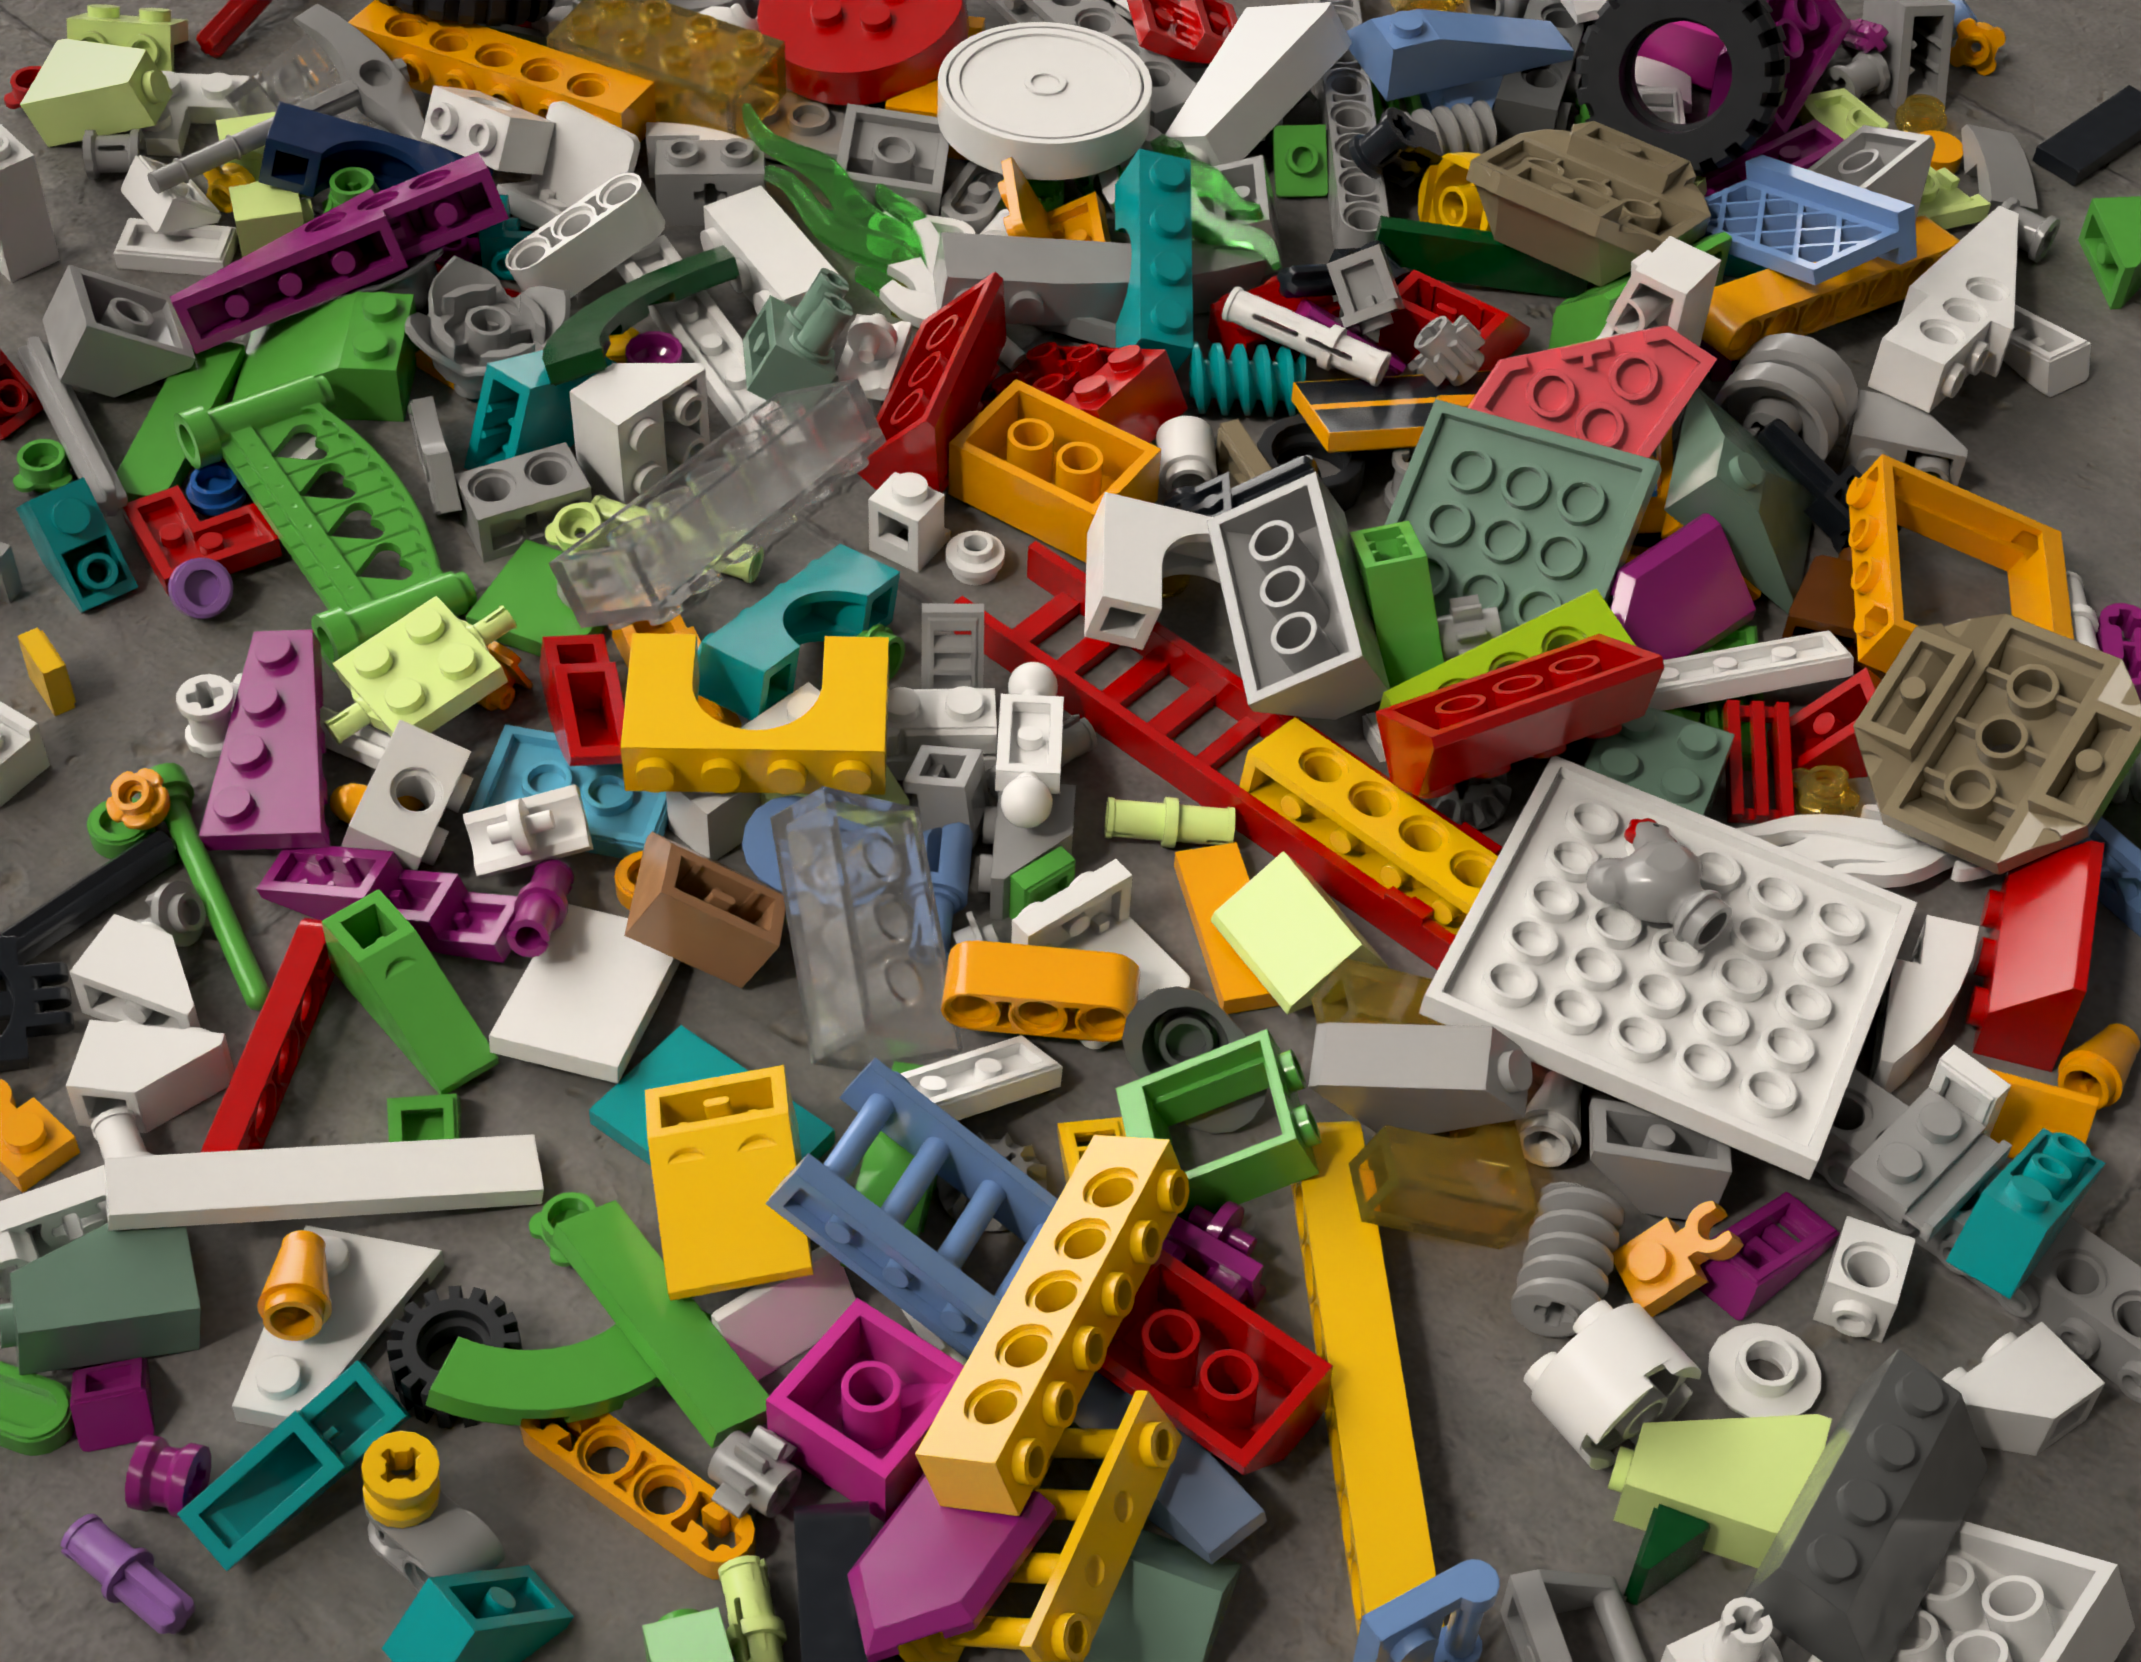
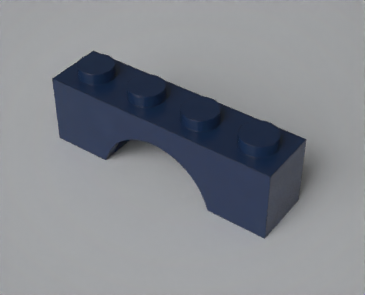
M280 101L266 138L258 182L314 197L321 191L330 188L329 181L335 172L348 167H360L370 171L379 189L385 190L464 158V156L446 148ZM488 167L490 174L492 176L494 169ZM478 232L468 235L467 238L477 237Z

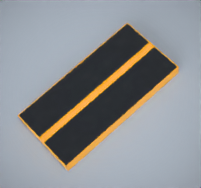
M1477 371L1473 377L1459 386H1453L1445 378L1438 387H1435L1424 375L1383 377L1381 383L1376 387L1360 378L1293 382L1291 401L1328 453L1411 448L1417 446L1437 396L1477 394L1491 371Z

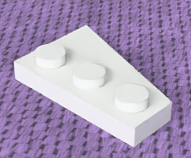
M305 1225V1231L318 1234L326 1244L325 1254L332 1304L331 1316L322 1325L318 1334L301 1341H288L277 1338L269 1333L265 1327L263 1328L232 1404L236 1421L276 1428L295 1410H301L355 1361L360 1360L384 1330L391 1332L390 1328L395 1319L401 1320L404 1316L403 1309L412 1295L423 1282L430 1284L445 1266L442 1250Z

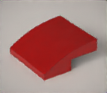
M1127 0L1139 46L1157 54L1189 62L1210 64L1238 21L1233 5L1223 0Z

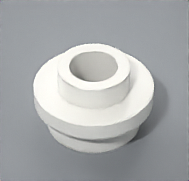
M967 531L953 537L946 546V563L952 570L954 577L965 584L982 585L990 582L996 577L1004 564L1005 549L1002 542L997 537L986 532Z

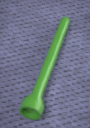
M163 763L153 766L149 769L156 771L162 776L164 780L162 786L168 790L170 796V809L163 821H165L177 846L193 886L204 904L206 915L246 1005L252 1010L261 1011L270 989L189 812L194 798L192 784L185 769L178 764Z

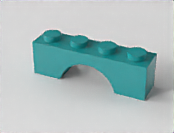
M1139 148L1115 184V231L1129 234L1132 253L1128 289L1122 310L1116 322V348L1138 345L1140 349H1166L1174 373H1176L1193 349L1191 160Z
M841 543L819 559L812 560L801 572L787 582L778 584L770 594L753 606L743 609L735 619L715 633H709L702 640L698 648L700 675L698 695L750 721L793 693L800 650L799 645L824 641L825 636L857 637L862 631L869 630L877 624H882L886 627L893 621L900 571Z

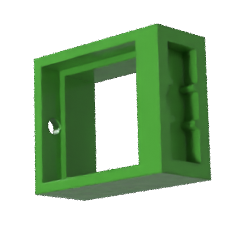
M1268 1029L1115 1088L1126 1137L1169 1139L1172 1145L1169 1126L1270 1087L1282 1135L1186 1171L1190 1191L1188 1202L1184 1210L1177 1215L1186 1221L1196 1205L1216 1214L1227 1201L1231 1200L1239 1205L1319 1174L1312 1146L1322 1142L1320 1131L1311 1109L1307 1104H1300L1297 1091L1307 1088L1304 1073L1293 1050L1290 1049L1282 1053Z

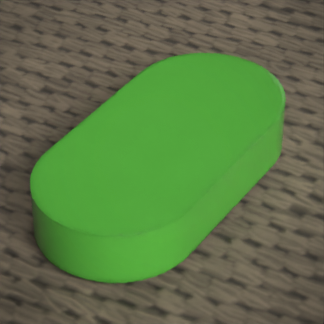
M0 1361V1446L29 1456L48 1454L63 1446L75 1431L70 1408L71 1395L67 1388L55 1380L35 1373L19 1375L18 1367Z

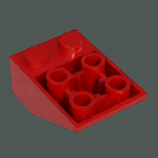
M1054 342L1040 344L1029 350L1026 354V360L1012 372L995 379L991 384L992 389L980 399L984 403L982 412L1002 391L1017 379L1148 443L1156 438L1157 431L1163 423L1172 418L1179 417L1188 409L1166 349H1140L1138 345L1106 348L1098 347L1097 344L1093 343L1079 347L1057 346Z

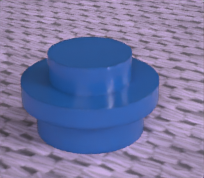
M217 462L200 469H195L192 472L190 482L186 488V495L192 509L204 515L217 516L239 508L246 500L247 491L227 463Z

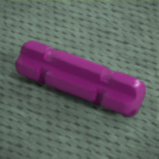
M1848 18L1852 25L1841 44L1868 53L1870 50L1881 53L1887 48L1883 39L1889 32L1883 25L1861 18L1856 20Z

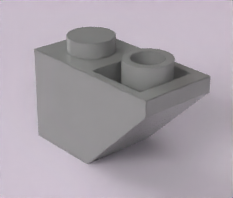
M1859 389L1857 410L1853 414L1847 430L1841 471L1849 464H1852L1863 475L1880 455L1884 454L1958 486L1967 459L1968 449L1930 413L1889 395Z
M1060 784V794H1052L1053 805L1050 815L1043 823L1032 828L1017 827L1006 819L1001 809L1003 791L998 792L997 806L985 805L983 843L994 844L993 855H980L978 893H990L991 920H1004L1009 916L1011 875L1060 846L1072 856L1076 785Z

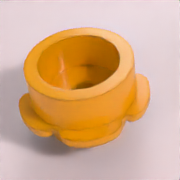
M147 768L140 769L138 773L126 771L119 775L111 784L112 796L106 801L107 812L111 819L117 823L124 822L127 828L137 830L151 829L160 824L170 809V796L168 790L162 786L164 781L162 776L156 771ZM137 793H141V798L133 803L132 797Z

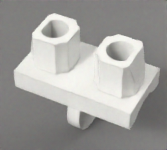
M879 313L856 315L849 328L847 343L836 370L839 380L834 392L836 394L848 395L849 411L872 416L878 415L902 365L912 336V322L900 321L890 324L886 317Z
M575 784L463 814L464 823L472 845L476 876L481 879L536 865L543 860L559 859L593 850L580 788Z

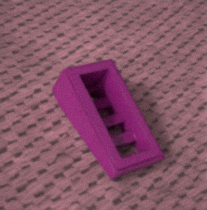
M1786 1191L1710 1239H1715L1720 1234L1729 1230L1738 1236L1744 1245L1732 1258L1723 1261L1708 1259L1702 1263L1700 1267L1708 1282L1698 1289L1734 1319L1742 1320L1764 1305L1832 1247L1840 1233ZM1780 1223L1783 1227H1785L1788 1231H1790L1793 1235L1800 1239L1801 1242H1796L1793 1238H1791L1788 1234H1786L1783 1230L1776 1226V1224Z

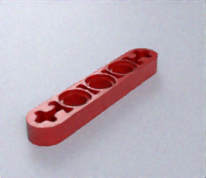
M304 918L300 921L216 1113L201 1152L256 1150L263 1148L335 976L331 969L322 920Z

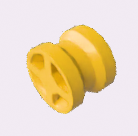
M408 1431L387 1433L372 1442L364 1453L361 1466L364 1482L363 1497L367 1511L374 1520L387 1527L394 1528L415 1526L429 1518L438 1506L441 1493L439 1481L440 1461L436 1448L427 1438L416 1432ZM401 1469L413 1470L408 1476H395L393 1473L390 1472L392 1470L396 1471Z

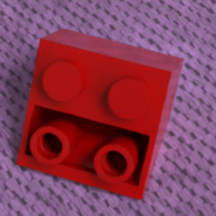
M1414 269L1397 286L1405 308L1391 313L1394 324L1380 329L1378 343L1396 353L1404 363L1409 364L1420 354L1414 347V342L1418 334L1429 322L1439 316H1446L1454 323L1457 318L1464 315L1481 332L1480 336L1485 340V344L1478 349L1484 355L1483 364L1478 371H1491L1500 359L1508 358L1528 338L1530 327L1512 315Z

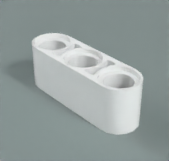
M624 173L608 180L518 242L507 254L505 263L523 292L529 287L545 286L569 290L570 298H572L654 241L664 230L665 219L640 176L635 173Z

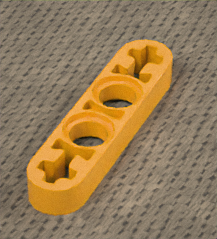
M609 1413L595 1418L567 1423L569 1432L554 1423L547 1425L542 1430L539 1419H522L520 1424L521 1435L524 1445L532 1454L701 1575L712 1580H720L718 1569L722 1564L736 1557L755 1555V1527L748 1513L738 1519L713 1502L711 1498L717 1489ZM570 1433L578 1438L574 1448H572ZM605 1447H617L624 1450L629 1456L626 1465L618 1472L612 1474H599L593 1471L587 1465L588 1460L593 1453ZM663 1486L674 1487L680 1490L686 1497L683 1505L678 1510L666 1515L655 1514L644 1506V1500L647 1495L654 1489ZM700 1510L702 1514L703 1528L697 1523H695ZM706 1530L719 1538L725 1537L730 1531L734 1532L736 1546L732 1549L728 1545L721 1544L714 1551L709 1550L708 1533Z

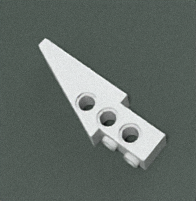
M1998 206L1909 286L1898 324L1881 340L1868 387L1930 413L1946 396L1953 398L1969 374L1976 376L1982 371L1994 377L1998 375L2014 329L2018 213Z

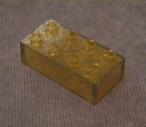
M582 0L546 37L547 47L654 81L656 122L707 127L746 139L787 93L785 41L715 19L710 15L700 14L670 4L665 0Z

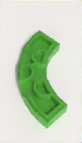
M704 1312L711 1321V1314ZM617 1324L590 1339L572 1345L540 1350H515L493 1347L458 1336L429 1390L425 1406L454 1416L504 1425H520L522 1419L564 1417L565 1422L571 1423L595 1418L622 1409L624 1401L647 1391L653 1386L660 1387L663 1384Z

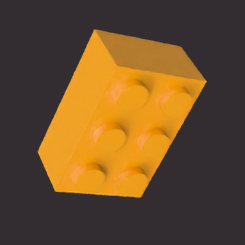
M1015 379L949 442L948 494L1086 563L1087 532L1105 492L1155 503L1158 500L1161 449Z

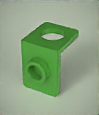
M1326 124L1275 126L1266 135L1265 145L1273 146L1276 197H1325L1328 194Z

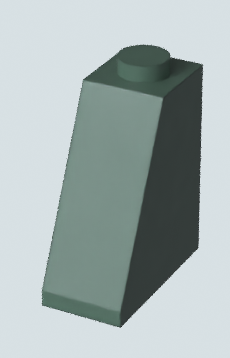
M108 1223L11 1272V1303L0 1304L1 1349L16 1348L19 1375L199 1350L201 1307L186 1226L108 1231Z

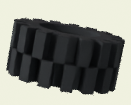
M461 1285L448 1286L449 1299L439 1301L436 1289L425 1293L426 1307L422 1310L413 1301L403 1309L406 1322L395 1319L390 1328L393 1340H387L390 1369L395 1391L399 1394L401 1404L407 1411L414 1407L416 1419L426 1424L435 1412L439 1428L452 1429L454 1415L425 1406L429 1390L439 1371L433 1370L428 1364L433 1352L448 1343L456 1342L458 1336L493 1347L523 1350L517 1320L513 1312L507 1314L505 1302L498 1296H495L488 1304L486 1290L473 1287L469 1299L463 1298ZM463 1418L464 1428L477 1425L476 1420Z

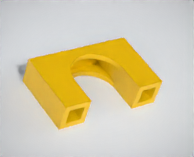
M632 633L621 738L625 791H648L653 793L714 792L724 794L732 792L885 795L889 701V637L825 636L822 689L811 709L800 718L786 725L764 730H748L728 726L715 720L698 704L700 675L697 634Z

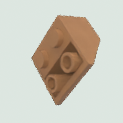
M652 831L645 841L624 936L742 989L779 948L788 897L756 879Z

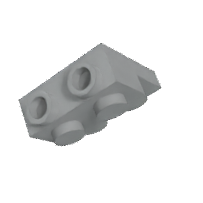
M847 103L834 174L831 209L842 210L847 217L853 220H866L872 215L893 210L939 216L950 144L940 130L938 117Z

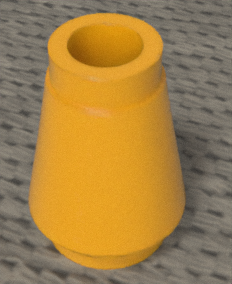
M2115 1023L2108 1025L2104 1030L2062 1058L2058 1067V1087L2099 1098L2097 1110L2116 1103L2122 1094L2136 1054L2140 1050V1040L2137 1034L2123 1024Z
M299 1230L291 1232L283 1238L281 1248L258 1300L257 1308L260 1316L263 1318L264 1327L269 1333L283 1340L301 1341L315 1336L321 1330L322 1325L328 1321L332 1313L325 1254L326 1244L323 1238L314 1232Z

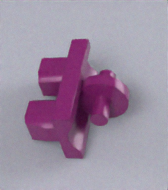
M1230 1200L1216 1214L1196 1205L1187 1221L1177 1216L1162 1243V1249L1240 1303H1246L1256 1308L1266 1293V1287L1260 1284L1264 1266L1248 1257L1257 1244V1238L1240 1229L1244 1218V1208Z

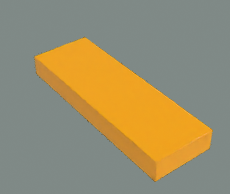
M1237 842L1175 852L1174 868L1219 1006L1227 1014L1280 1006L1210 921L1213 913L1250 881Z

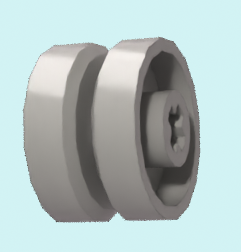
M1793 333L1767 335L1749 347L1733 374L1729 376L1719 391L1714 402L1756 438L1772 420L1776 418L1783 420L1824 461L1857 410L1858 387L1851 369L1834 350L1811 337Z

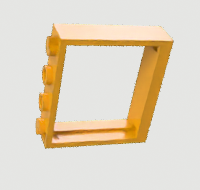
M1884 454L1880 455L1861 478L1855 476L1846 494V502L1849 505L1850 517L1848 543L1852 551L1853 574L1851 587L1854 590L1855 602L1853 628L1857 635L1858 662L1887 673L1913 630L1918 626L1904 620L1897 525L2007 571L2012 616L2074 640L2061 531Z

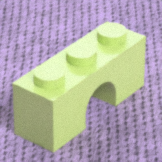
M276 112L215 120L219 141L225 139L228 134L232 136L275 116ZM265 145L242 155L240 160L234 159L227 162L237 163L245 167L256 180L254 183L228 187L242 258L314 219L311 199H299L309 196L258 182Z

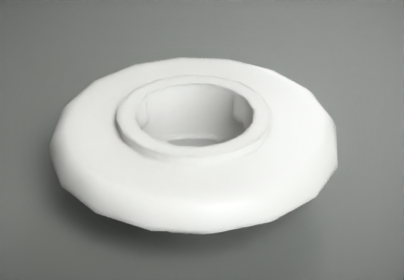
M1761 1323L1735 1326L1719 1336L1709 1352L1708 1375L1715 1393L1730 1410L1745 1418L1801 1415L1812 1407L1821 1391V1370L1814 1353L1799 1337L1778 1326ZM1757 1359L1769 1361L1782 1371L1784 1378L1773 1381L1762 1379L1749 1369L1747 1362Z

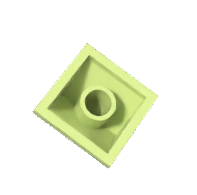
M1284 851L1213 913L1210 920L1287 1015L1382 977L1389 968L1313 876Z

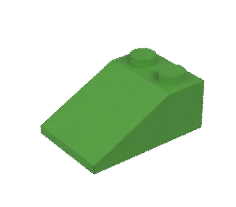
M355 292L251 331L232 401L307 375H312L313 377L323 375L328 380L335 397V408L328 411L335 414L338 418L404 422L417 367L415 353L421 350L411 341L404 329L407 318L416 313L414 294Z

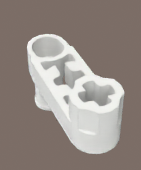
M127 1108L110 1109L101 1113L92 1122L91 1130L94 1138L98 1141L104 1162L105 1158L154 1155L146 1150L137 1128V1121L133 1111ZM104 1165L0 1201V1298H10L11 1272L108 1223Z

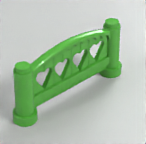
M307 375L207 411L198 405L175 413V431L180 446L190 464L195 469H200L220 462L222 457L225 459L328 609L313 615L311 625L321 644V655L334 672L336 670L332 663L435 596L456 617L466 614L468 608L477 603L475 588L465 572L461 571L454 574L451 571L446 573L442 571L428 526L413 497L395 471L364 438L335 414L328 411L335 408V397L328 380L323 375L317 377ZM302 432L314 435L316 437L315 447L327 453L324 458L319 460L277 457L291 438ZM328 471L342 474L344 476L343 486L355 492V495L348 499L304 496L319 476ZM353 511L369 513L372 516L371 526L383 532V535L376 539L332 536L348 514ZM387 550L399 554V566L412 572L409 578L403 580L360 577L379 552Z

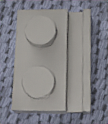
M1928 1087L1848 1168L1843 1184L1899 1224L1906 1220L1920 1230L1918 1237L1928 1243L2006 1161L2012 1145L2004 1139L1997 1143L1984 1134L1986 1128L1984 1125Z

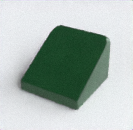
M1659 1504L1658 1509L1654 1507L1624 1596H1627L1626 1602L1637 1606L1694 1565L1700 1558L1711 1528L1710 1524L1662 1504Z

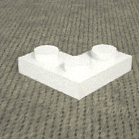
M161 71L166 76L173 94L156 126L141 128L145 137L147 155L181 157L191 123L216 124L215 120L246 116L252 96L250 77L228 75L225 73L187 74Z

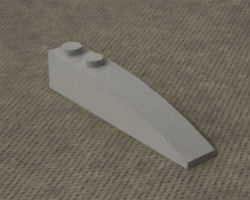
M941 232L933 270L937 311L996 271L1004 280L1006 323L1065 326L1070 324L1072 318L1094 317L1116 324L1129 284L1132 256L1131 244ZM1192 247L1193 314L1209 312L1210 305L1217 302L1223 295L1231 293L1234 287L1238 286L1243 288L1244 291H1248L1260 286L1268 260L1266 252Z

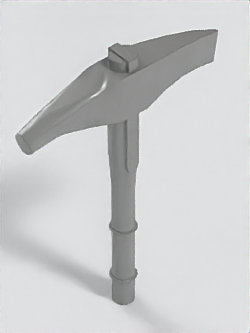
M315 4L293 19L328 54L338 70L342 82L337 86L295 104V106L330 116H336L357 107L362 114L393 134L435 145L421 138L425 119L409 86L410 76L407 71V65L402 58L391 61L386 53L357 28L319 4ZM274 116L232 136L228 134L225 139L181 159L174 158L172 163L148 173L147 176L151 187L159 194L183 182L187 184L190 179L231 160H240L242 155L265 145Z

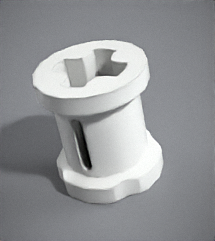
M206 674L190 678L180 686L176 693L177 707L189 722L185 729L186 743L192 752L207 758L220 757L232 714L231 708L235 701L233 687L228 680L221 676Z

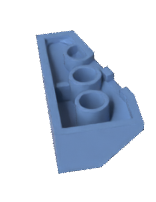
M1415 9L1399 11L1392 15L1370 19L1346 31L1352 41L1349 47L1350 52L1386 101L1572 60L1574 56L1573 48L1553 23L1543 20Z

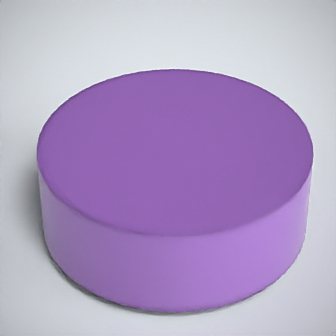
M194 558L181 563L175 568L169 579L168 592L171 602L182 614L195 619L211 618L220 614L229 605L233 595V582L229 572L219 562L209 558Z

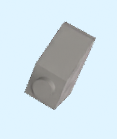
M1592 1098L1589 1105L1590 1160L1641 1213L1687 1220L1689 1214L1698 1205L1707 1201H1714L1719 1204L1732 1173L1730 1146L1630 1103Z

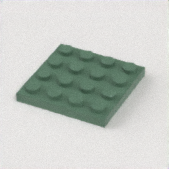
M1435 399L1385 525L1410 521L1427 555L1436 616L1450 614L1449 599L1478 594L1482 609L1497 607L1503 634L1596 588L1609 606L1612 598L1610 592L1616 573L1626 563L1662 469L1659 461Z

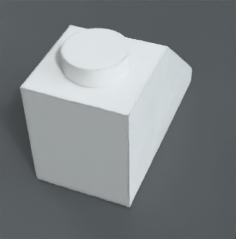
M114 914L69 971L81 1011L84 1014L109 1022L130 1020L148 1026L177 1029L200 1028L194 1002L173 936L154 923H138Z

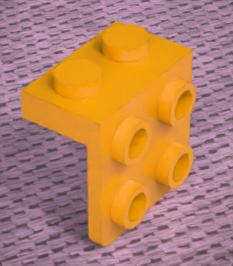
M1010 157L1001 161L1004 180L998 182V189L1010 214L1003 218L1008 236L1111 242L1105 207L1096 191L1046 212L1014 158Z

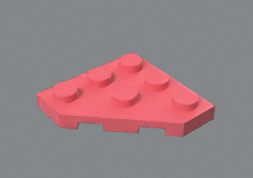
M1663 325L1500 359L1467 408L1650 458L1717 358L1671 327Z

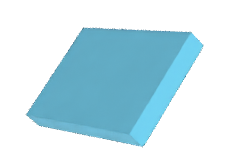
M506 724L468 811L469 813L575 784L580 788L593 844V850L585 852L622 859L634 852L644 850L646 838L652 831L663 836L668 825L666 792L625 791L622 764L569 766L563 757L555 733Z

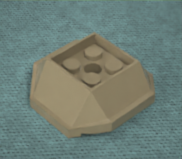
M1596 121L1573 124L1571 131L1543 129L1519 133L1472 159L1466 177L1467 181L1476 185L1495 241L1600 287L1630 272L1631 261L1647 250L1653 253L1669 236L1691 245L1705 235L1711 218L1704 195L1694 184L1696 175L1689 160Z
M2004 613L1971 618L1945 627L1942 623L1915 627L1854 723L1853 728L1883 825L2000 875L2090 836L2141 752V702L2122 659ZM2001 744L2016 746L2013 750L2004 753L1991 751L1993 747Z

